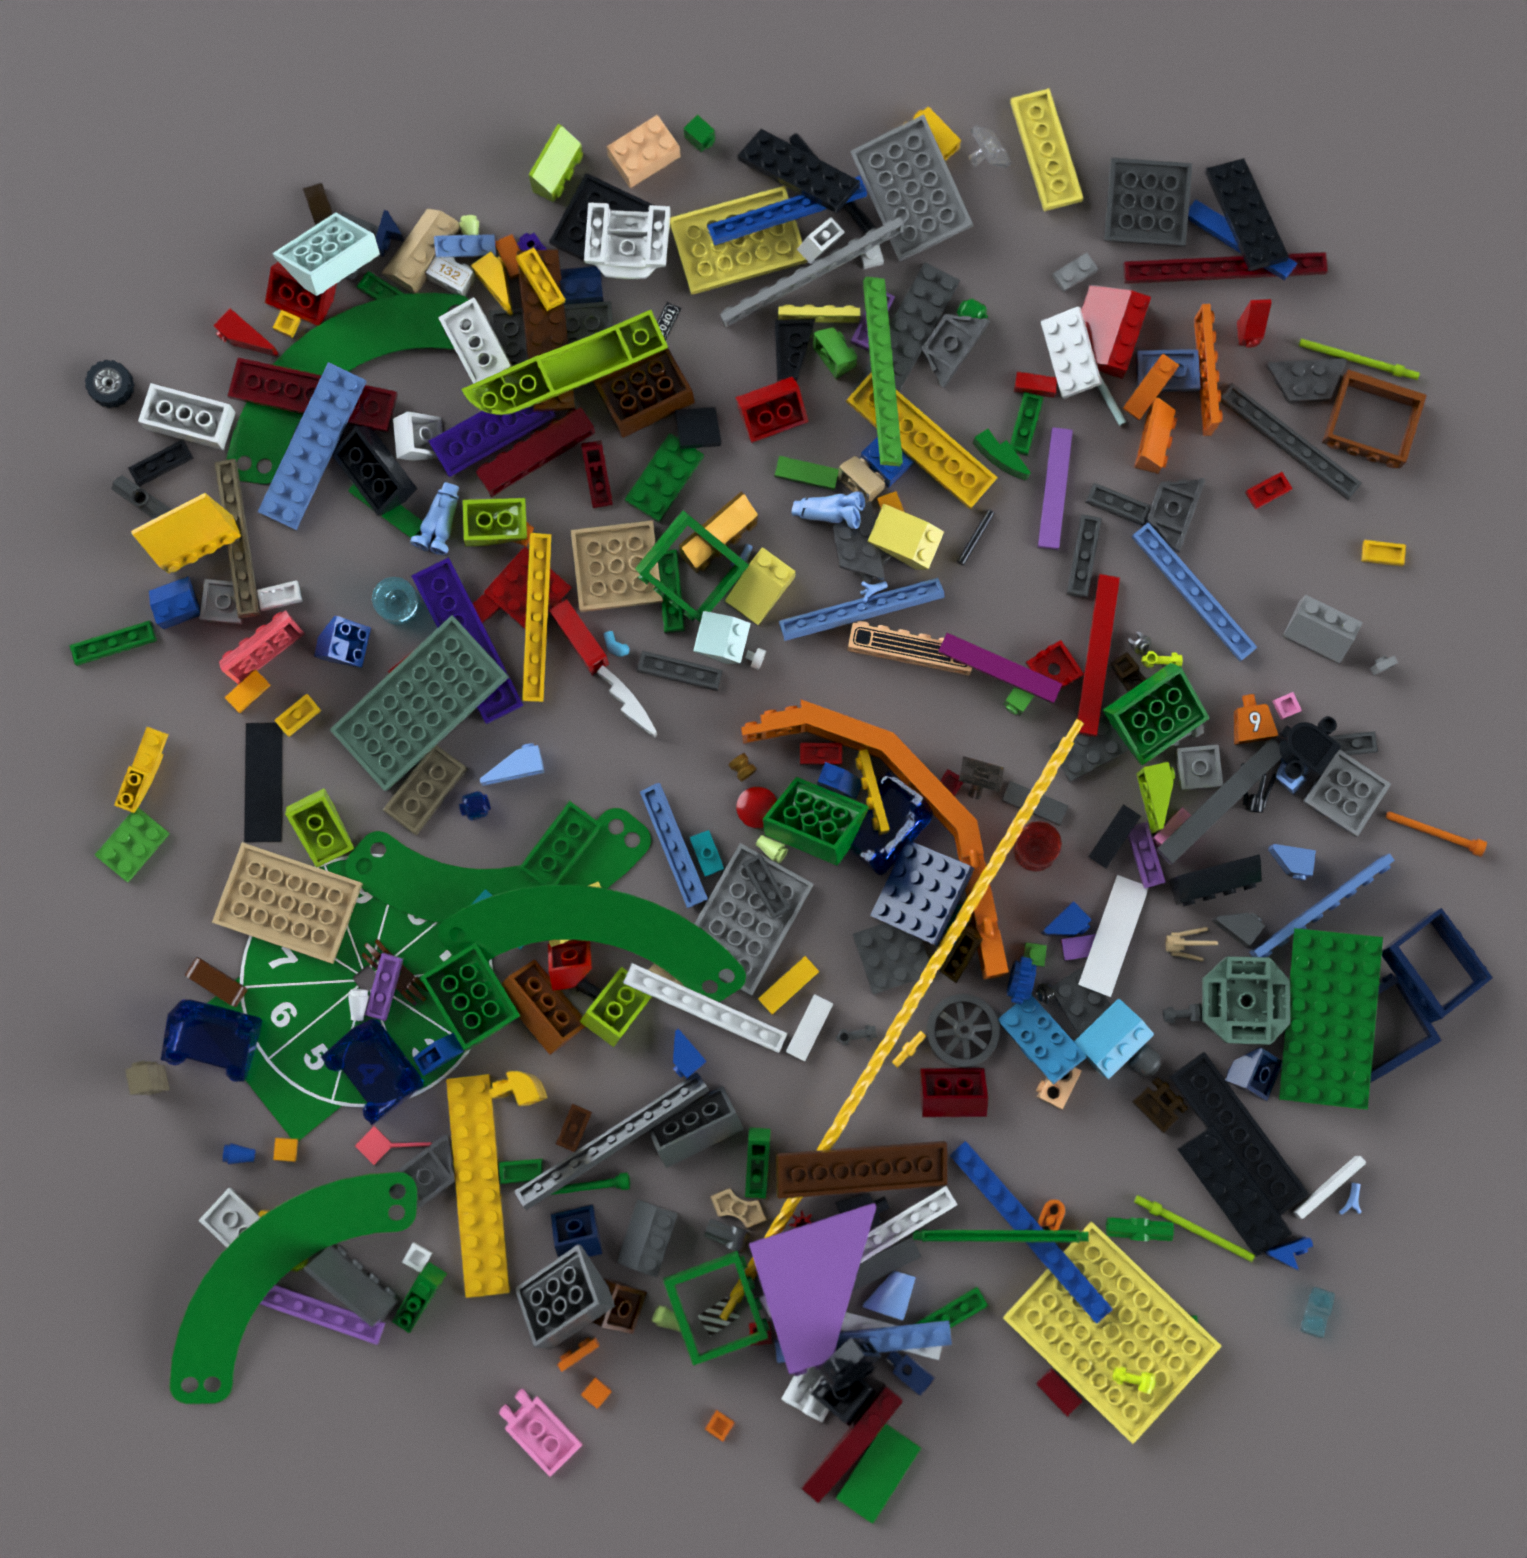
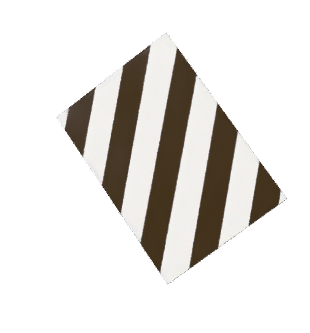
M727 1297L698 1315L710 1337L739 1318L735 1309H733L727 1321L719 1317L729 1301Z

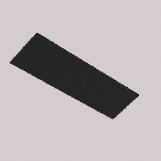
M276 722L246 723L244 842H280L282 729Z

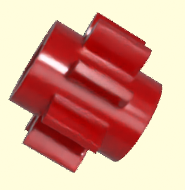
M801 1210L798 1217L793 1214L792 1217L795 1221L790 1223L789 1226L799 1227L796 1226V1223H799L801 1218H804L805 1222H809V1224L813 1223L809 1220L812 1214L810 1213L806 1217L803 1210Z

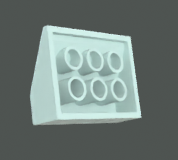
M334 213L273 253L275 259L306 290L316 296L324 293L328 288L380 255L374 234L338 213Z

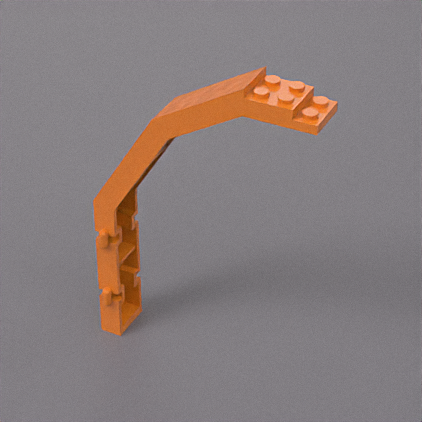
M802 699L800 700V708L789 706L785 708V711L779 712L775 709L767 710L763 715H760V724L754 721L745 723V726L741 727L743 744L807 732L835 743H842L843 746L857 751L868 749L869 755L881 759L954 836L959 861L975 868L965 888L966 898L971 894L974 885L986 867L978 822L895 733ZM989 883L981 901L970 916L972 924L983 939L977 949L983 980L1002 977L1008 973L1001 933L997 923L994 899Z

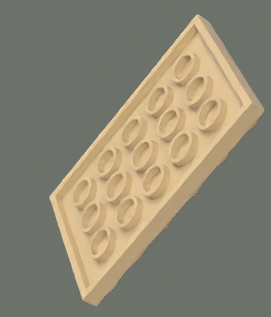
M242 842L212 923L334 964L363 883Z

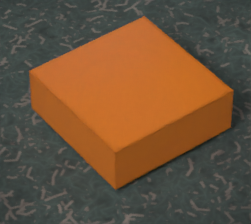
M595 1377L582 1392L581 1396L598 1409L612 1390Z
M716 1410L706 1425L705 1430L723 1442L735 1421Z

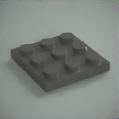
M887 923L852 934L873 995L919 980L929 962L922 939Z

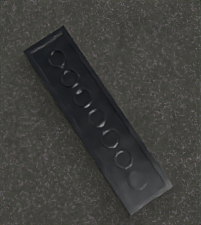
M1205 1052L1200 1053L1169 1076L1204 1126L1208 1128L1214 1124L1280 1215L1309 1195V1192Z

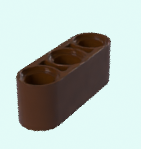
M199 957L194 959L185 973L187 978L233 1007L238 1006L248 990L245 986Z

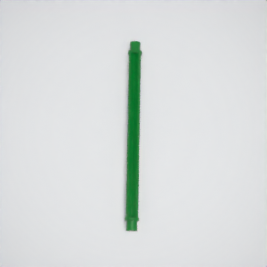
M922 1229V1231H913V1240H922V1242L1080 1243L1089 1242V1232L1080 1230Z

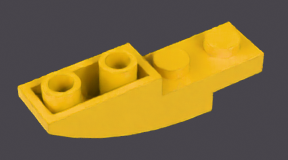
M146 727L133 764L127 769L114 806L132 813L136 812L164 756L162 751L169 734Z

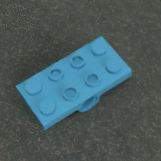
M1032 994L1029 1001L1023 1000V1004L1016 1003L998 1018L999 1024L1019 1045L1025 1056L1031 1062H1034L1053 1085L1086 1059L1083 1051Z

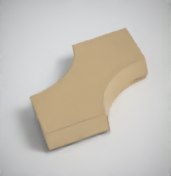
M731 1188L710 1196L718 1217L725 1215L734 1216L740 1219L746 1228L767 1220L759 1200H742L733 1193Z

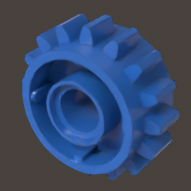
M1021 956L1020 961L1014 960L1007 986V996L1011 997V1002L1023 1004V1000L1029 1001L1036 975V965L1032 964L1031 958Z

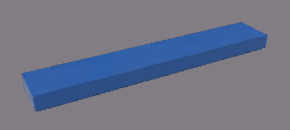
M1195 200L1189 207L1188 220L1240 252L1225 217L1200 201ZM1288 258L1286 262L1264 268L1285 281L1297 263Z

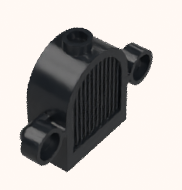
M1330 716L1322 718L1318 722V727L1308 722L1298 723L1292 728L1287 725L1280 732L1279 735L1282 738L1279 743V750L1282 758L1288 763L1285 767V773L1289 778L1297 779L1302 775L1312 783L1321 776L1342 747L1329 736L1337 728L1334 718Z
M850 1338L821 1366L820 1373L823 1378L820 1381L827 1390L839 1391L849 1386L859 1377L864 1379L872 1374L876 1369L873 1364L881 1356L869 1339Z

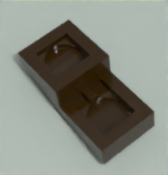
M322 182L303 188L315 226L333 215Z
M1128 652L1110 663L1127 692L1146 680L1139 671L1140 667Z

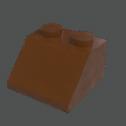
M603 1278L609 1288L615 1307L592 1323L603 1328L633 1334L647 1291Z

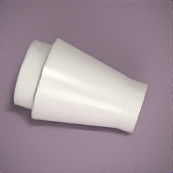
M350 990L348 999L351 1020H364V1014L370 997L368 990Z

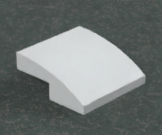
M814 1366L807 1368V1373L794 1375L781 1399L820 1422L824 1421L829 1412V1409L811 1395L823 1378L820 1369H816Z

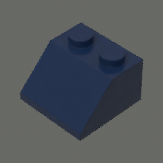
M596 266L560 269L561 293L566 299L564 305L604 302L602 276Z
M593 1204L551 1214L554 1247L558 1258L577 1245L582 1246L588 1257L603 1254Z

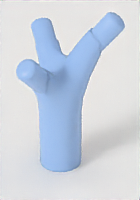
M745 544L740 558L747 564L753 546L750 544Z
M863 581L861 585L866 588L860 592L861 595L865 594L863 602L866 603L868 598L874 593L887 589L886 581L876 584H867Z
M1352 1183L1349 1199L1344 1208L1339 1211L1341 1215L1351 1207L1358 1214L1361 1213L1358 1202L1361 1184Z

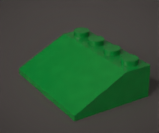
M1169 663L1103 709L1112 727L1140 765H1144L1210 719L1182 667Z
M795 777L764 816L765 836L838 866L849 851L869 807L799 777Z
M476 943L420 976L466 1052L520 1017Z

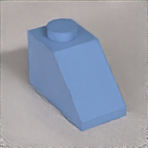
M1278 844L1269 846L1268 851L1287 875H1293V879L1306 880V878L1313 876L1316 850Z

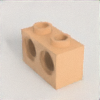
M1075 1067L1067 1073V1077L1064 1080L1060 1079L1054 1085L1048 1078L1045 1081L1041 1080L1036 1089V1092L1039 1093L1037 1098L1058 1109H1063L1082 1071ZM1051 1086L1055 1087L1058 1091L1057 1097L1054 1099L1049 1098L1047 1095V1090Z

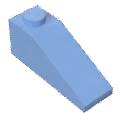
M533 743L522 745V749L514 751L481 777L480 783L486 786L545 773L539 746H534Z

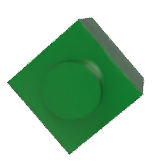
M698 114L683 128L684 137L700 152L706 148L709 149L715 142V130Z

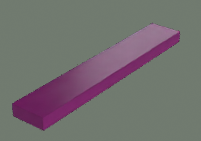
M946 633L938 653L1052 704H1054L1062 686V683L949 633Z

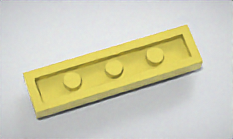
M787 304L778 308V320L815 319V322L859 323L860 308L852 305L836 308L833 305H826L824 307H815L813 305L795 307L794 305Z

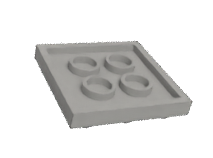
M1339 750L1321 776L1318 777L1303 803L1353 836L1358 837L1391 783Z

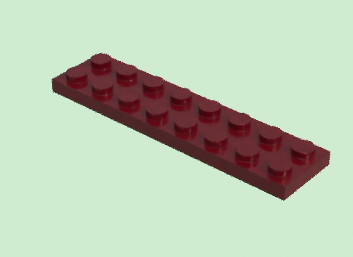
M238 357L227 396L234 400L304 414L322 375ZM365 385L347 424L367 426L373 430L388 433L398 396L397 391Z

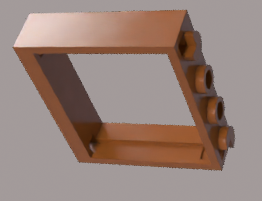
M1348 369L1342 377L1322 443L1327 444L1331 449H1342L1350 455L1366 457L1371 462L1379 461L1385 463L1386 466L1393 469L1401 468L1407 462L1427 395ZM1348 386L1412 407L1398 455L1333 434Z

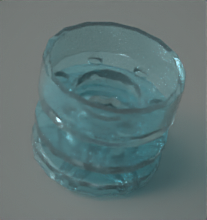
M385 578L373 590V607L390 624H408L418 615L421 606L419 594L403 578ZM396 599L402 603L400 607L395 604L394 601Z

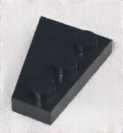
M815 319L775 320L777 381L793 377L795 381L798 380Z

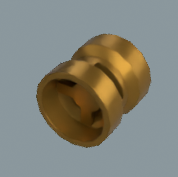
M745 753L740 754L728 764L731 770L738 772L737 778L740 782L746 780L757 771L754 764H749L748 756Z

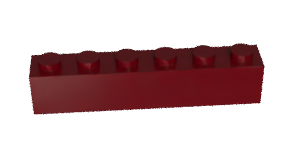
M581 407L577 410L572 409L566 413L564 418L552 421L546 429L534 432L531 438L525 442L520 441L510 451L498 454L494 461L482 464L478 468L479 470L476 471L477 476L489 495L493 497L594 435V426Z

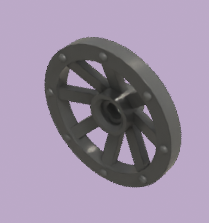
M956 994L943 999L934 1007L927 1021L926 1032L931 1049L942 1061L957 1067H970L983 1062L993 1053L998 1044L1000 1027L998 1018L988 1003L974 995ZM962 1002L977 1005L967 1020L965 1019ZM956 1003L959 1021L942 1010L948 1005ZM983 1010L988 1016L990 1023L973 1025ZM937 1017H941L952 1025L953 1028L935 1031ZM962 1026L968 1029L966 1034L961 1033L960 1029ZM991 1030L989 1044L987 1045L974 1033ZM954 1035L953 1040L943 1051L938 1045L936 1037ZM969 1039L984 1050L974 1058L970 1057ZM962 1041L964 1059H956L949 1056L956 1045Z

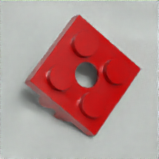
M1062 640L1049 645L1045 650H1041L1036 656L1025 663L1030 670L1062 683L1060 690L1084 675ZM1052 663L1058 664L1060 667L1059 674H1050L1048 671L1049 665Z

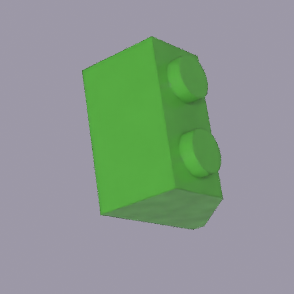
M832 327L814 333L813 349L837 380L856 367V358L858 357L854 349L848 348L845 344L846 340L840 331L837 332Z

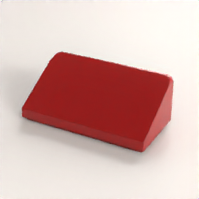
M1016 372L1014 392H1027L1039 396L1055 397L1056 377Z

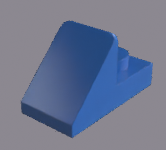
M1302 1237L1270 1248L1265 1253L1275 1260L1299 1270L1293 1253L1295 1255L1307 1253V1248L1313 1247L1311 1238Z

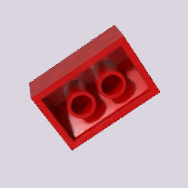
M277 262L270 268L265 303L318 326L323 323L334 301L337 283L328 288L324 293L316 296L306 290Z
M793 377L735 397L741 419L751 443L809 422L800 388Z

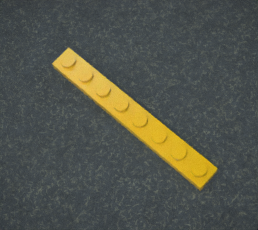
M530 533L522 701L544 702L552 534Z

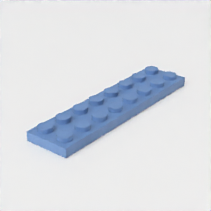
M328 362L260 505L259 513L297 530L367 382L365 379Z

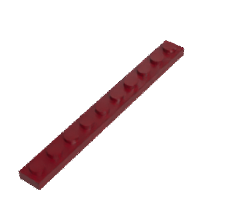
M1326 252L1288 254L1289 258L1297 263L1289 276L1324 275L1328 272ZM1242 256L1124 261L1123 263L1124 284L1278 277L1265 268L1249 271Z

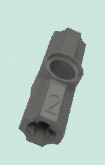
M123 475L117 477L113 482L111 489L153 519L172 510ZM146 496L143 503H138L141 497Z

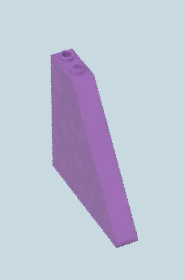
M875 1203L749 1243L789 1374L794 1373L795 1376L807 1373V1368L814 1366L816 1369H820L824 1362L834 1354L875 1214Z

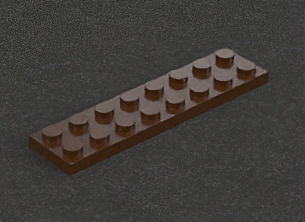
M527 250L517 251V255ZM536 250L561 291L558 250ZM518 264L527 358L531 359L537 355L539 356L568 345L564 303L547 311ZM573 390L535 404L533 405V412L575 409Z
M936 1141L777 1153L778 1199L945 1186L947 1185V1142Z

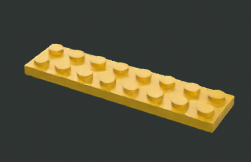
M871 372L849 396L846 403L877 429ZM896 390L902 451L967 508L971 509L998 477Z

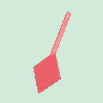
M374 1126L355 1147L375 1165L392 1147H429L432 1143H391Z

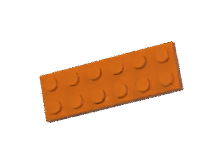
M1202 304L1194 318L1196 349L1199 351L1203 436H1211L1223 418L1222 410H1219L1218 404L1221 401V392L1217 390L1219 371L1216 370L1215 363L1218 360L1217 350H1214L1216 331H1213L1212 324L1214 323L1215 315L1214 311H1211V304Z

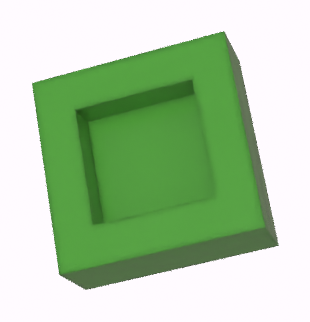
M1025 943L1023 957L1031 958L1032 964L1038 967H1044L1047 945Z

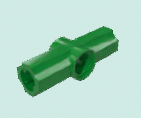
M1107 1217L1106 1236L1129 1238V1240L1173 1241L1174 1226L1173 1222L1151 1221L1147 1218L1130 1217V1219Z

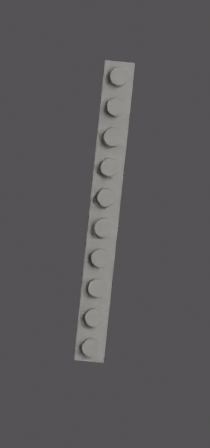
M900 217L897 219L892 218L886 221L884 226L868 231L866 236L851 240L842 249L836 248L829 256L816 259L807 268H799L794 272V275L779 279L772 287H764L758 292L759 294L744 298L737 306L727 307L720 314L725 328L904 231L903 221Z

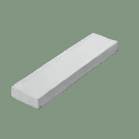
M1354 1156L1292 1211L1293 1215L1296 1218L1304 1219L1362 1168L1366 1161L1361 1156Z

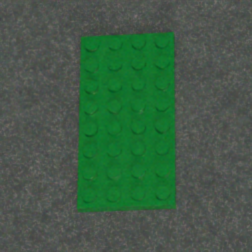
M1294 928L1290 970V1024L1285 1029L1279 1100L1368 1110L1383 937Z

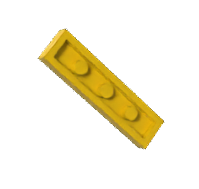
M868 749L858 752L857 758H855L857 769L862 772V788L867 790L868 798H866V803L874 816L872 818V825L874 830H878L879 835L887 834L890 829Z

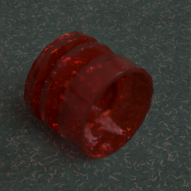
M1042 821L1031 822L1023 827L1021 834L1014 844V857L1018 864L1028 871H1044L1053 864L1060 853L1062 846L1061 836L1056 828L1049 823ZM1033 847H1040L1039 851H1032Z

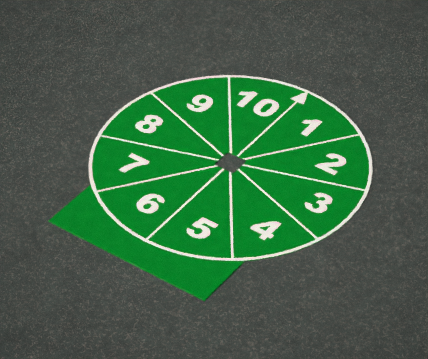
M372 854V856H373V857H376V858H380V857H382V856L384 855V854ZM348 856L335 858L317 867L349 878L345 871V863ZM361 859L358 861L357 870L359 873L367 874L371 871L372 863L370 860ZM362 888L334 964L249 935L243 954L240 977L235 980L248 990L238 1006L233 1007L215 996L194 1013L198 1021L290 1138L298 1139V1141L341 1106H385L423 1093L446 1078L470 1052V1050L464 1051L425 1076L422 1075L413 1057L433 1042L452 1034L453 1031L431 994L415 982L412 984L426 998L424 1002L407 989L406 992L417 1002V1005L414 1006L395 989L386 1021L366 1016L365 1014L363 1021L351 1020L348 994H350L351 989H360L353 980V977L368 965L375 973L377 972L361 956L365 953L374 962H378L364 946L366 943L382 954L384 952L374 942L378 939L393 956L403 958V965L420 981H422L420 976L453 957L439 940L438 928L441 923L424 920L397 910L373 897ZM454 927L449 931L450 937L453 940L460 941L465 937V933L461 928ZM473 943L465 944L463 950L473 945ZM491 959L487 962L493 970V964Z

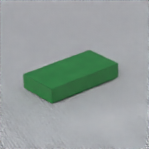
M543 1158L499 1162L500 1184L530 1182L543 1173Z

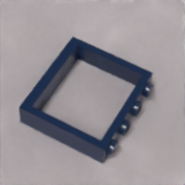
M1442 908L1429 913L1382 949L1383 959L1430 1023L1444 1018L1493 979L1486 969L1487 967L1483 965L1475 951L1469 946L1462 933L1455 927L1449 915L1447 916ZM1429 923L1433 925L1473 980L1442 1006L1399 948L1400 945Z
M1393 973L1381 978L1382 982L1379 983L1378 994L1396 984L1427 1037L1372 1068L1370 1083L1442 1041L1433 1025L1428 1021Z

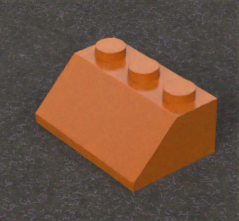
M1155 397L1148 409L1134 467L1157 474L1161 468L1166 467L1168 456L1165 453L1166 449H1170L1173 439L1170 436L1171 429H1175L1177 418L1174 417L1176 410L1160 398Z

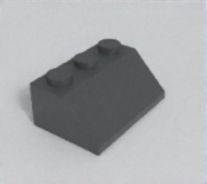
M637 1199L617 1263L657 1278L678 1212Z

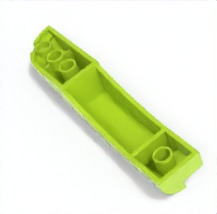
M650 309L576 342L542 355H537L461 390L471 404L486 413L495 415L512 414L663 351L668 346Z

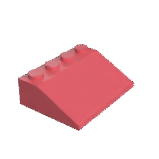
M286 610L274 615L270 623L260 626L253 636L243 639L236 649L230 650L222 656V659L219 661L221 670L238 685L255 669L258 671L305 634Z

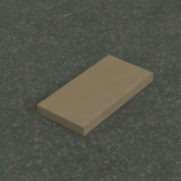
M436 745L421 759L383 808V811L417 836L468 768Z

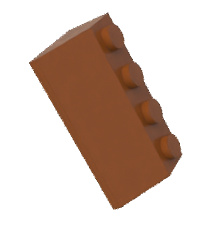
M535 959L509 975L501 983L518 1011L519 1018L549 1055L564 1046L586 1027L580 1022L581 1014L562 991H552L550 977Z

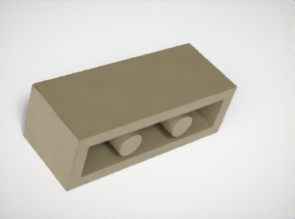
M139 1061L132 1063L131 1068L125 1069L130 1095H153L170 1090L165 1065H157V1062Z

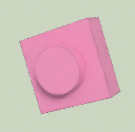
M1294 692L1272 701L1281 720L1302 711Z

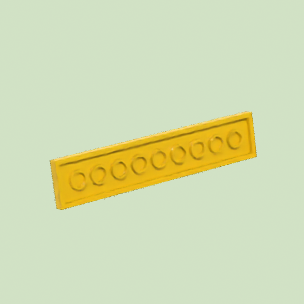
M490 1074L446 1079L465 1297L510 1293L493 1101L489 1093V1089H491Z

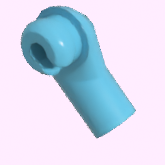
M613 631L603 633L609 653L618 657H623L629 653L630 649L627 644L615 641Z

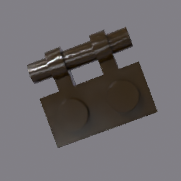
M1157 1076L1152 1081L1157 1089L1153 1092L1149 1087H1146L1132 1103L1162 1133H1165L1179 1119L1173 1111L1177 1108L1181 1113H1184L1188 1107L1183 1103L1184 1100L1169 1088L1170 1085L1166 1081L1163 1082ZM1162 1094L1170 1100L1171 1103L1168 1106L1159 1098Z

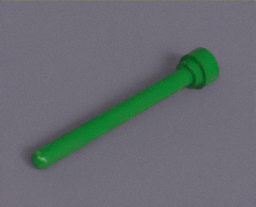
M619 1173V1176H615L612 1179L566 1184L551 1195L616 1187L621 1189V1191L630 1190L629 1173Z

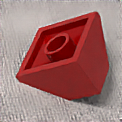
M570 940L553 947L549 943L548 970L552 991L574 988L592 969L590 941Z

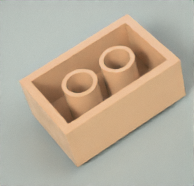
M658 115L607 146L609 159L630 188L680 158V146Z

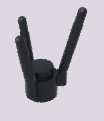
M1262 774L1258 794H1251L1250 798H1248L1247 791L1243 795L1242 805H1246V811L1263 813V809H1266V803L1276 779V774L1272 775L1264 797L1262 794L1266 774Z

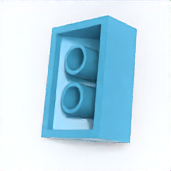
M1118 998L1074 1043L1083 1051L1086 1059L1094 1069L1109 1079L1154 1033L1138 1015Z

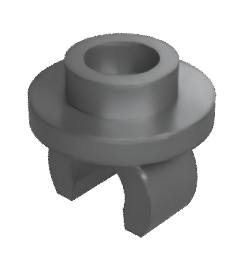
M1138 631L1136 632L1138 640L1133 641L1129 638V645L1136 654L1146 653L1151 647V638L1147 635L1143 636Z

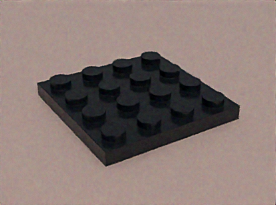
M585 173L553 232L549 244L584 260L588 203L609 204L611 211L649 212V205H656Z

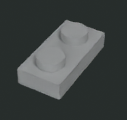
M1088 253L1054 272L1052 277L1061 290L1065 292L1096 273L1098 268Z

